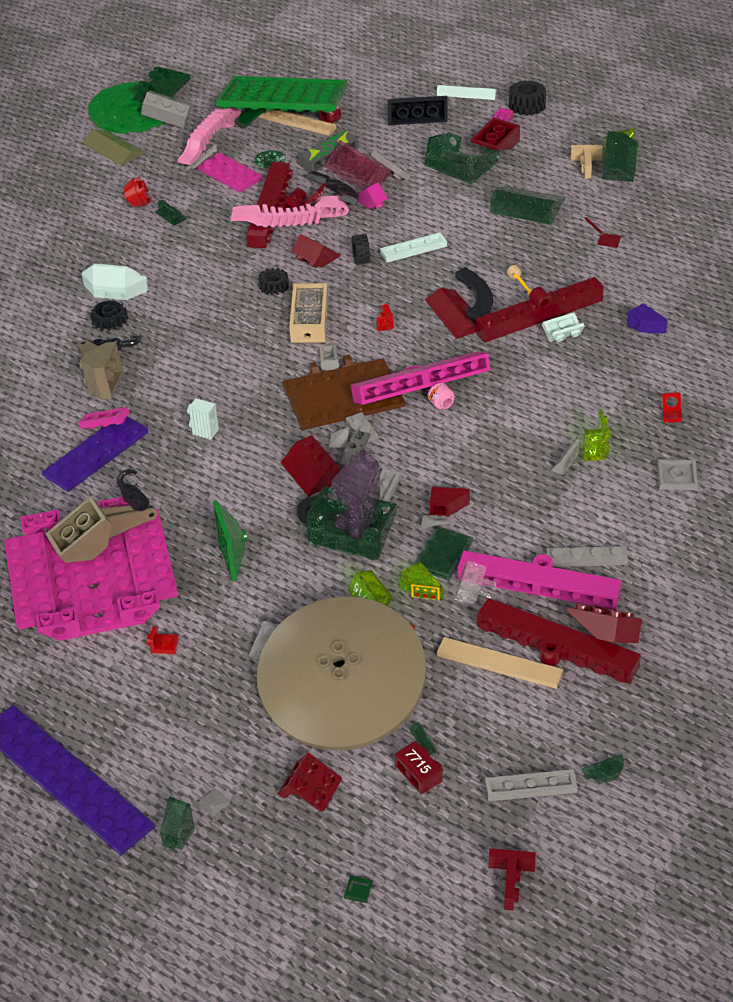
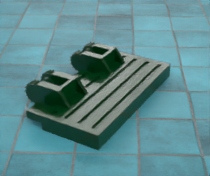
M156 66L153 71L149 72V77L152 79L151 82L142 80L133 87V91L136 94L134 97L140 100L141 103H143L148 91L172 97L191 80L190 74Z

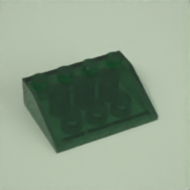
M503 186L496 189L491 197L490 213L552 225L565 197Z

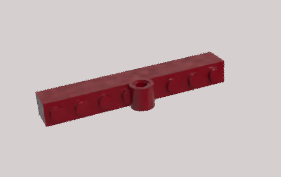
M271 163L257 203L261 212L263 204H267L269 213L271 206H275L276 213H278V208H282L283 212L286 211V208H290L284 201L288 197L287 187L289 188L290 179L293 177V169H290V163ZM251 222L246 234L247 247L266 249L268 243H271V234H274L275 227L269 225L267 227L257 226Z
M592 277L547 293L542 287H535L529 294L530 300L476 318V334L486 343L603 301L604 285L596 277Z
M487 598L477 614V627L485 632L490 631L498 634L501 638L517 641L522 646H530L540 652L542 664L556 666L560 660H567L575 663L578 667H586L594 670L597 674H605L613 677L618 682L629 684L640 667V653L597 639L594 636Z

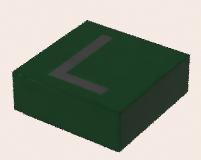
M350 875L344 899L367 904L373 880Z

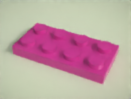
M222 153L216 154L197 166L199 171L239 193L262 180L261 174Z

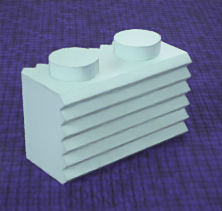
M196 398L192 404H189L187 413L190 414L189 427L192 428L193 435L196 434L199 437L209 438V440L214 437L219 430L216 404Z

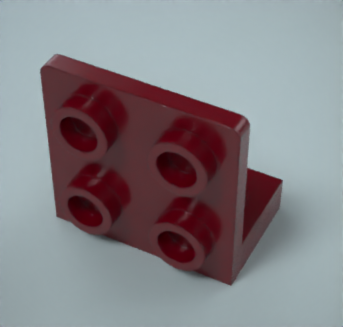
M324 183L310 198L307 197L304 190L297 187L284 201L292 209L297 207L299 212L300 206H304V209H306V204L312 205L326 191L324 187L327 184Z
M307 752L296 761L277 794L282 798H287L290 794H297L318 811L323 812L342 781V777Z

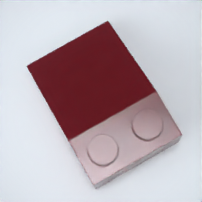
M493 117L471 139V142L497 151L512 149L520 141V125Z

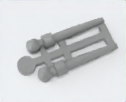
M213 144L209 149L205 150L194 163L186 167L185 171L196 168L208 157H211L213 153H216L217 145Z

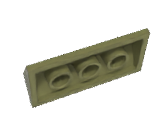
M92 130L83 141L84 145L120 166L144 154V151L107 130Z

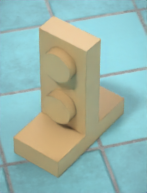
M571 145V161H581V173H584L585 178H591V161H602L603 147L602 145Z

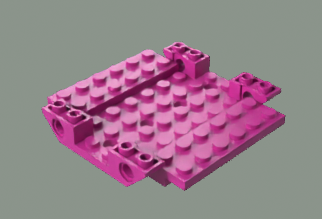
M123 497L98 501L101 508L130 506ZM59 509L21 516L22 531L27 535L4 539L17 629L37 626L39 633L62 641L143 624L160 608L159 600L178 597L158 509H156L158 515L154 520L109 538L108 547L93 560L66 563L59 557L46 536V533L61 521ZM92 584H97V585H98L97 588H94V589L89 588V586L92 585ZM97 613L104 614L102 617L99 618L94 617V615Z

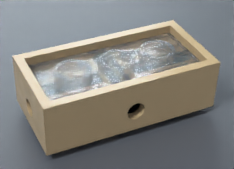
M293 283L289 326L291 343L325 342L328 311L327 283Z

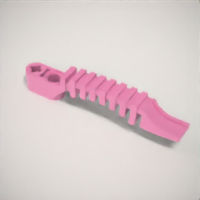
M230 107L222 110L216 108L212 111L211 115H208L204 122L202 121L201 125L197 126L194 133H191L185 151L177 159L178 163L187 165L194 163L203 151L206 150V144H209V139L212 138V134L214 135L215 131L222 127H232L236 124L235 119L242 114L241 109Z
M321 196L316 200L315 206L306 204V209H304V206H300L299 212L297 207H293L292 212L290 208H286L285 212H283L282 208H278V213H276L275 206H271L269 213L267 204H263L262 212L259 205L236 206L232 208L230 219L231 221H248L263 227L268 225L271 227H275V225H278V227L283 225L290 227V225L297 226V224H300L301 226L305 223L311 225L312 221L315 224H319L320 218L343 216L348 213L349 209L346 202L341 200L342 196Z

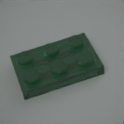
M437 526L413 563V569L449 581L459 565L463 551H468L472 545L473 537Z

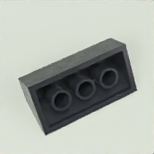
M448 96L387 99L388 126L448 122Z

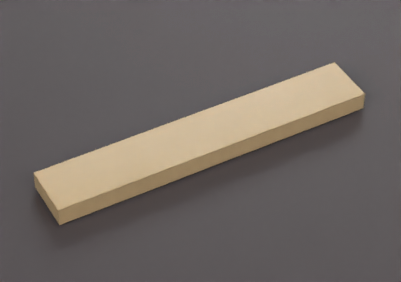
M277 109L265 110L258 116V118L328 136L336 129L335 124Z
M446 637L443 638L437 650L438 657L557 689L563 675V669Z

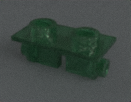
M165 200L158 201L159 209L155 213L175 226L187 219L180 210L170 206Z

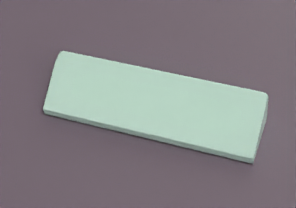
M437 86V96L495 100L497 93L496 89Z

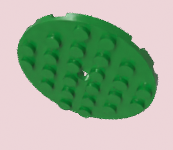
M138 82L122 83L103 89L92 98L88 106L90 120L100 129L113 133H140L166 123L141 114L143 103L135 99L134 96L136 94L133 91V87L138 85Z

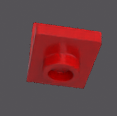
M662 393L663 422H682L681 393ZM674 397L677 400V404L675 406H668L666 400Z

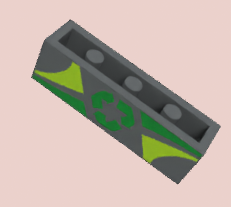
M345 130L299 154L300 167L309 172H317L358 150V138Z

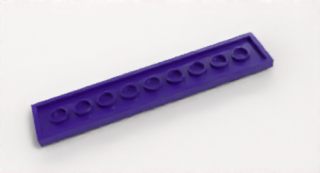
M14 705L0 714V752L120 856L155 828L151 820Z

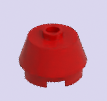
M140 176L133 177L123 186L124 197L132 207H144L152 202V198H148L149 189L144 180L140 181Z

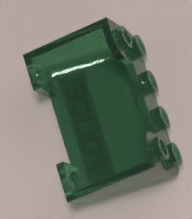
M451 132L429 137L424 159L426 167L468 184L474 183L498 161L500 152L485 147L483 155H466L459 152L462 137ZM451 138H454L456 140L455 146L451 145Z
M324 486L307 512V539L315 546L366 557L370 560H377L380 558L395 519L397 504L378 499L377 514L342 506V490ZM328 494H334L337 500H331ZM382 507H388V513H385Z

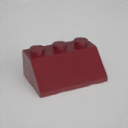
M313 435L296 441L281 461V465L308 497L341 483L340 467Z

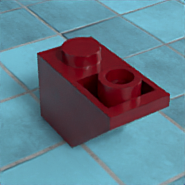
M431 488L430 515L450 516L470 504V489Z

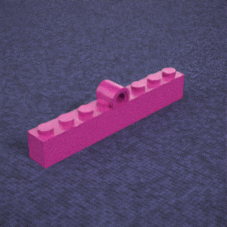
M477 351L423 366H409L404 371L351 384L353 400L355 403L363 405L434 386L437 383H445L490 371L488 353Z
M463 551L458 565V580L586 605H596L602 608L616 609L621 592L622 580L554 568L552 558L545 554L535 556L533 563Z

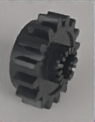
M107 300L98 303L92 309L90 317L92 325H95L96 329L101 328V331L104 329L110 331L111 328L117 330V326L123 327L122 323H127L128 313L127 308L123 307V304Z

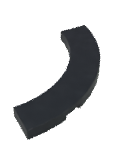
M311 171L308 173L307 179L321 184L326 183V186L336 190L342 196V201L357 204L359 195L356 194V190L340 180L330 179V176L320 172Z
M464 267L457 271L455 278L474 291L476 303L467 311L466 316L476 322V318L490 314L493 306V294L487 283L472 270Z

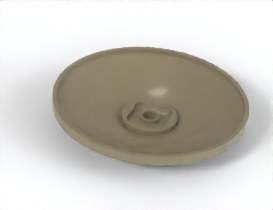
M334 597L308 604L289 615L268 638L261 652L257 668L259 695L264 709L273 723L292 739L311 747L326 750H353L366 747L395 732L406 722L417 707L426 682L425 654L421 641L413 627L405 618L390 607L360 597ZM338 660L345 661L342 667L334 666V663Z

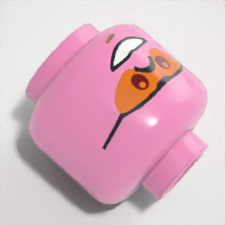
M437 383L430 388L428 399L437 409H447L454 402V393L446 384Z

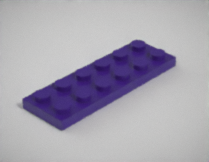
M127 416L125 421L119 425L110 424L100 429L45 469L42 475L66 492H69L148 434V428Z

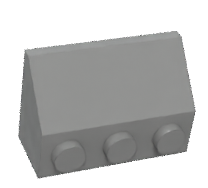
M148 91L143 101L141 114L184 128L192 104Z

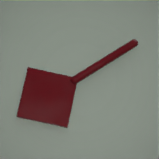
M585 217V220L601 234L597 245L618 248L621 239L620 235L603 233L590 219Z

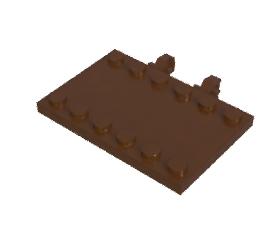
M350 354L344 355L343 363L345 365H342L341 368L329 371L319 370L316 362L309 363L310 372H308L307 376L282 381L301 430L345 421L346 417L361 412L364 416L406 407L402 394L363 405L355 403L353 400L351 384L391 374L384 358L358 364L353 362Z

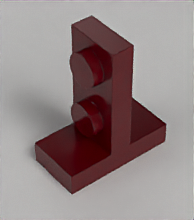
M489 848L488 868L506 870L504 910L513 911L514 902L519 903L520 888H515V882L520 883L521 871L535 872L536 852Z

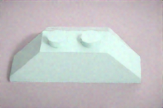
M94 263L82 272L84 286L94 297L128 300L148 291L147 277L141 276L127 266Z

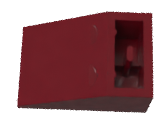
M576 604V608L567 607V611L597 639L614 643H639L642 618L634 617V613L617 612L616 609L611 608L602 609L596 605Z

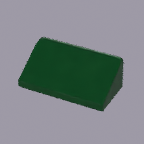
M248 108L235 119V122L241 129L245 128L265 111V108H259L258 110Z

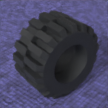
M524 80L510 86L509 108L515 114H525V116L531 114L532 116L535 113L539 114L544 111L546 107V88L543 84Z

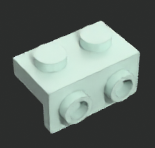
M575 313L542 323V327L550 342H561L569 336H572V338L577 337L585 327L584 323L579 324Z

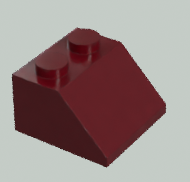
M302 234L299 235L292 249V252L297 254L296 258L304 262L308 260L307 264L314 268L317 266L323 268L341 256V254Z

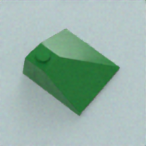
M214 500L213 507L218 542L233 582L237 580L242 563L245 542L248 541L245 530L241 529L239 522L217 500Z

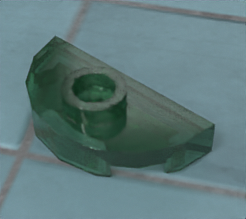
M620 754L583 767L582 773L588 779L601 781V783L612 782L619 778L623 771V756Z

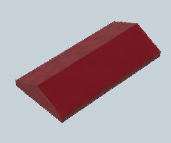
M439 288L425 299L455 339L476 333V322L466 316L467 311L471 308L456 290Z

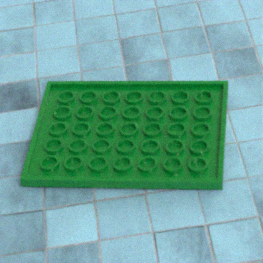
M233 76L216 100V106H220L223 109L230 107L244 109L247 107L252 110H258L259 108H265V110L280 109L281 111H288L289 109H295V111L310 110V112L324 110L330 113L336 110L348 86V80Z

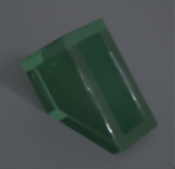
M169 797L160 828L161 840L169 849L177 848L183 850L195 830L191 805Z

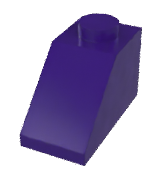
M644 303L628 311L627 324L630 328L643 333H666L668 320Z

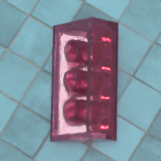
M341 140L337 143L324 166L363 191L377 182L380 185L384 183L391 172L387 167Z

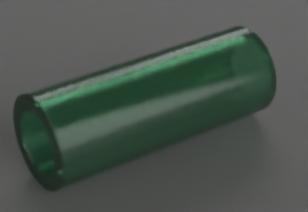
M413 724L410 727V731L421 747H425L429 755L435 754L437 749L422 724Z

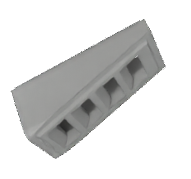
M336 345L319 347L321 370L338 369Z

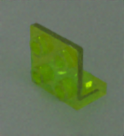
M598 409L597 429L584 430V461L606 460V454L610 452L608 439H611L610 428H607L608 419L607 416H604L602 409Z

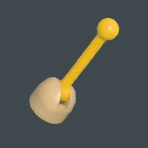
M512 265L508 268L507 275L512 280H518L529 296L532 290L520 278V268L517 265Z

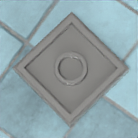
M658 459L659 489L698 490L696 460Z

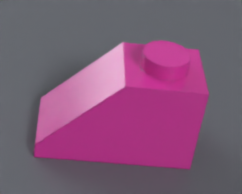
M379 182L358 194V202L368 209L373 207L378 209L388 199Z

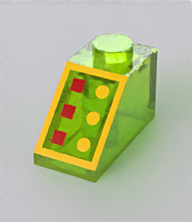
M420 562L400 572L399 585L403 592L407 591L411 597L433 600L443 599V586Z

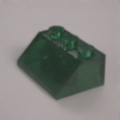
M608 131L602 180L634 182L638 142L624 132Z

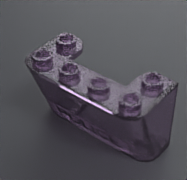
M362 449L331 480L334 495L348 502V508L342 514L338 513L334 517L335 525L340 530L348 532L356 541H364L381 499L379 463L372 455Z

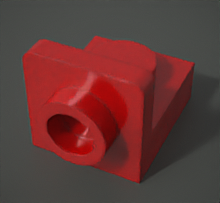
M381 305L382 312L376 318L377 331L393 329L394 318L389 305Z
M153 626L151 633L147 635V646H150L151 653L176 655L179 635L159 634L157 626Z

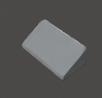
M579 439L575 440L565 450L551 471L561 475L565 474L580 453Z

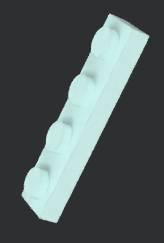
M440 232L380 248V254L388 263L447 247V241Z

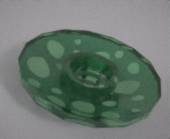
M276 150L263 151L255 157V163L259 167L266 169L270 168L272 162H285V155Z

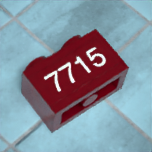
M416 741L394 754L395 767L421 795L443 782V768L438 761H434L427 749L421 747Z

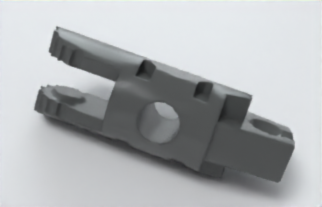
M355 429L341 454V470L348 471L351 465L357 462L370 438V433L365 432L361 440H359L360 430Z

